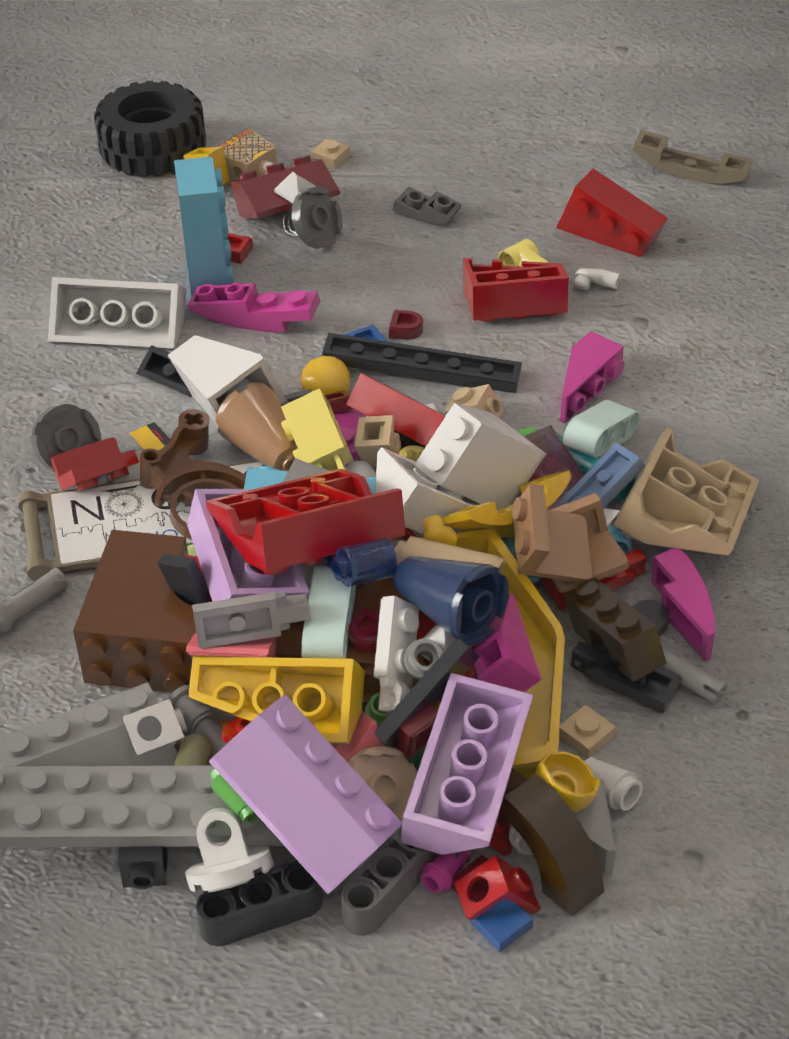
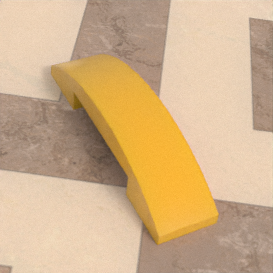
M569 470L549 474L522 484L519 487L523 494L529 483L544 486L547 509L567 487L571 474ZM495 501L468 506L442 518L445 525L462 530L496 528L514 524L512 518L513 504L497 511Z

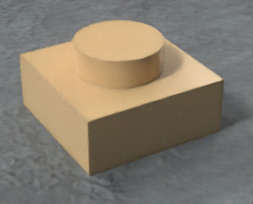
M326 138L310 152L311 159H322L326 167L336 169L350 156V146Z
M585 704L560 725L559 738L588 759L615 737L616 726Z

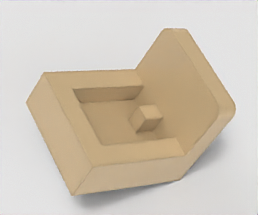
M487 384L470 389L463 387L457 390L452 395V399L444 411L445 415L448 414L453 404L458 403L493 413L500 418L504 409L500 399L496 397L490 385Z

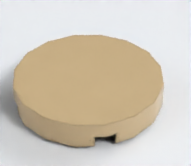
M375 746L362 749L350 758L348 764L402 822L418 773L413 763H409L402 756L405 754L396 748Z

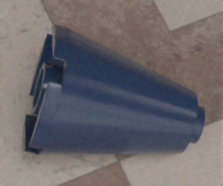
M409 556L395 568L393 578L396 591L455 639L459 638L469 646L480 644L490 637L495 629L489 626L495 616L502 618L506 610L509 596L508 580L505 575L499 573L498 570L500 569L493 565Z

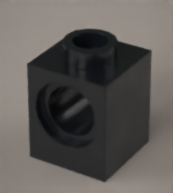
M119 847L118 867L123 888L147 889L152 886L167 885L168 847Z

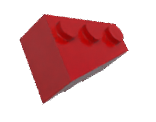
M593 168L575 186L556 228L641 257L657 240L668 218Z
M463 258V292L473 321L491 322L499 318L523 319L526 316L532 315L555 316L558 313L568 312L569 278L562 263L522 261L521 267L502 266V260L492 259V265L473 264V258Z

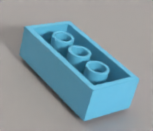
M212 156L174 160L191 297L197 286L205 284L229 285L234 283L230 262L231 251L228 240L229 231L227 215L225 213L226 201L221 168L214 169Z

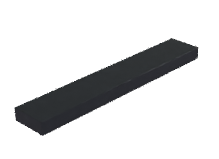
M328 333L321 356L336 357L350 368L472 387L489 384L492 390L510 393L517 392L522 362L335 333Z

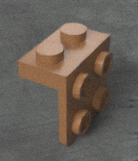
M529 483L520 498L515 499L512 508L518 574L578 583L589 581L592 577L586 519L579 514L546 509L544 486Z
M596 493L551 509L579 514L586 519L592 568L590 580L611 577L629 567L628 558L607 529L602 501ZM551 579L556 589L561 593L572 591L581 584Z

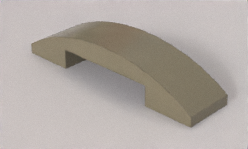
M643 130L640 131L633 145V151L656 168L683 179L703 183L721 184L746 180L753 159L724 152L722 160L718 161L667 147L669 137Z

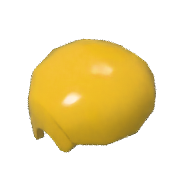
M321 356L312 359L303 368L301 374L302 391L311 389L313 392L320 388L324 395L343 390L348 393L350 390L349 370L344 362L336 357Z
M565 751L547 752L535 771V774L541 777L560 795L573 813L585 809L593 802L601 783L600 779L594 777L590 767L579 756Z

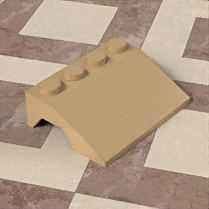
M666 427L644 462L645 467L639 472L613 525L621 529L628 537L636 538L645 544L729 556L738 538L759 480L724 459L701 466L676 452L673 430Z

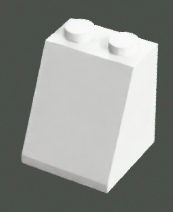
M194 335L168 354L191 395L214 421L220 405L228 395L235 390L240 394L249 389L246 384L252 382L264 383L271 387L280 404L286 401L266 361L258 353Z
M454 403L414 465L441 487L480 504L495 501L498 511L514 503L521 493L519 486L529 481L546 453L493 413Z

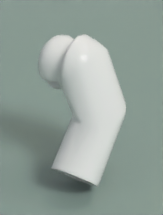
M580 268L575 273L574 286L581 290H587L590 288V283L617 289L620 284L621 274L604 269Z

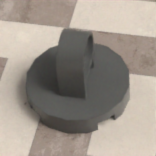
M319 186L301 190L294 199L292 209L288 210L283 218V226L287 234L299 236L300 240L308 247L316 249L333 245L336 242L334 241L336 234L342 231V213L337 200L332 201L326 194L330 192L326 188Z
M60 404L46 409L38 416L32 428L31 444L34 454L44 467L53 472L55 471L51 463V457L101 441L99 425L92 414L85 409L71 404Z

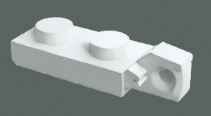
M388 596L381 599L374 677L380 680L381 686L378 710L386 714H390L412 689L413 676L405 667L404 654L407 647L416 640L419 626V609L396 596Z

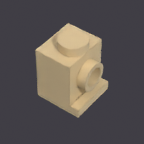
M393 415L359 417L355 449L361 460L369 463L374 470H377V453L381 447L396 454H399L401 451L400 436L393 430L395 421Z

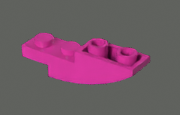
M255 283L205 284L197 286L187 306L190 311L236 328L263 332H286L289 323L292 321H312L321 301L317 291L304 292L297 290L285 293L265 292L259 294Z

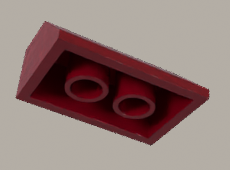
M311 155L296 157L293 159L294 164L284 166L283 162L266 166L267 172L257 174L256 170L239 174L240 179L231 181L240 217L255 219L292 209L293 203L274 192V189L292 172L315 186L326 188L330 192L326 193L330 198L340 195V190L323 160L311 159Z

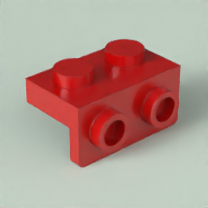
M114 437L51 457V463L62 491L77 486L78 491L89 489L99 485L97 479L108 476L110 481L130 474L129 467L139 463L135 449L121 453Z

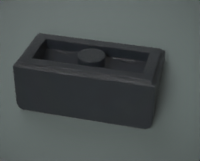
M151 345L136 374L191 397L190 391L168 357L170 352Z

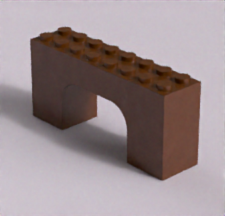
M111 530L73 629L84 683L98 686L108 685L133 688L148 682L153 691L173 693L179 687L190 685L193 658L186 652V649L196 633L193 608L191 605L180 600L174 591L169 588L157 564L164 554L188 555L186 537ZM387 557V561L368 584L356 580L351 621L364 608L380 615L381 599L383 597L396 596L409 602L395 589L393 575L396 563L392 562L390 557ZM305 621L290 623V629L281 631V636H277L275 658H302V636ZM348 639L346 659H354L365 670L362 711L365 712L367 703L374 694L380 692L381 688L380 680L374 677L376 653L359 652L351 646Z

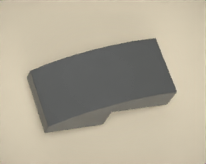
M409 186L394 201L392 210L418 221L447 224L461 209L462 204L438 191L431 197H428Z

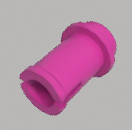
M470 850L461 851L456 857L453 855L454 853L438 854L432 862L425 863L422 867V875L420 876L423 886L434 894L448 891L453 885L452 878L470 860Z

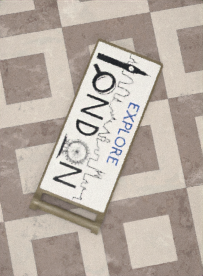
M255 460L226 466L246 475L247 467L259 468L266 465ZM140 479L96 485L83 491H78L76 488L43 494L33 491L22 492L18 496V506L24 516L29 562L27 563L28 577L36 581L53 568H58L61 572L98 566L111 530L182 536L171 523L170 503L165 502L161 507L156 506L154 501L157 491L142 487ZM180 502L176 511L180 518L187 523L191 507ZM44 506H48L56 560L44 559L37 511ZM186 538L187 546L192 545L193 541Z

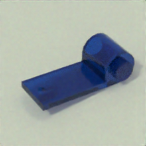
M387 538L340 547L336 555L323 557V562L333 572L336 580L341 581L346 587L394 577L397 571L395 550Z

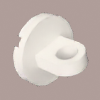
M214 808L203 815L196 830L203 861L191 866L185 872L191 891L197 892L199 885H201L203 891L214 892L249 882L251 878H254L253 870L261 867L262 873H267L274 865L268 846L247 847L242 825L236 814L225 808ZM215 820L224 821L230 826L232 835L224 842L213 841L207 833V826Z

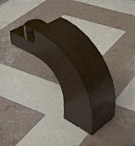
M512 768L498 815L521 835L532 851L540 872L542 893L573 916L604 893L602 871L596 852L581 823L560 795L537 774L527 779Z

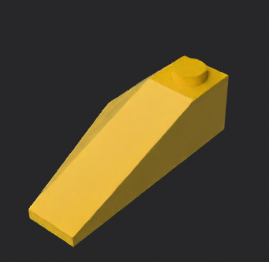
M193 656L189 698L252 721L285 694L330 744H349L362 712L365 670L354 659Z

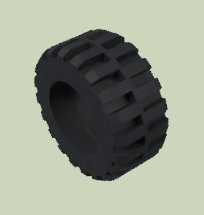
M152 80L139 84L138 82L130 83V86L127 87L121 86L116 88L114 93L109 92L105 95L94 112L99 152L102 155V159L113 169L119 172L122 170L127 175L139 174L140 177H148V175L163 176L164 173L171 172V174L175 173L174 160H183V155L197 148H205L206 145L201 101L190 89H184L182 85L177 83L172 85L168 81L153 82Z

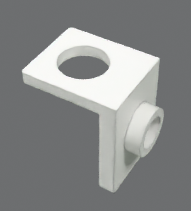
M170 699L123 717L131 742L138 756L173 742L175 747L180 746L184 739L183 732L187 731L180 709H173ZM146 717L157 719L162 727L161 735L152 741L142 739L137 731L138 723Z

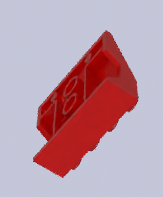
M342 468L206 501L207 509L245 561L269 575L284 573L288 570V566L296 564H318L323 561V557L333 554L338 556L352 555L357 552V548L367 545L372 547L386 546L391 543V539L406 535L402 490L396 488L372 494L364 476Z

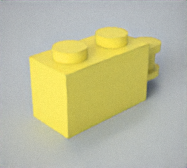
M320 388L281 406L286 420L281 422L284 432L289 441L295 440L298 449L293 451L296 459L329 471L341 468L347 470L345 465L354 460L330 403Z

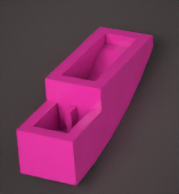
M672 548L654 556L651 583L662 594L661 603L669 610L670 624L704 662L711 659L715 636L714 613L710 596L702 577L682 549Z

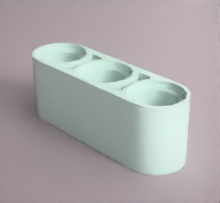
M606 399L571 419L563 436V444L595 459L601 457L616 442L622 444L632 437L638 426L640 413Z
M314 566L308 600L311 620H305L302 658L346 659L349 639L348 628L352 619L356 590L355 567Z

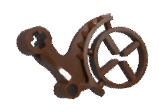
M198 409L185 410L179 415L178 427L174 430L170 441L165 447L159 451L156 449H146L140 454L141 486L157 491L154 501L156 506L161 507L165 502L170 503V520L173 527L178 533L190 540L192 538L187 523L180 518L176 511L179 503L182 502L191 507L195 489H244L246 475L229 466L211 461L194 460L189 457L190 455H200L208 449L210 418L208 414Z

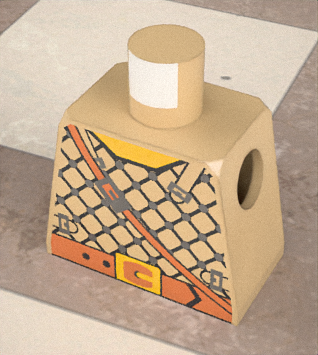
M250 128L216 146H223L229 182L240 179L239 174L251 170H256L257 174L267 172L266 166L277 163L275 146Z

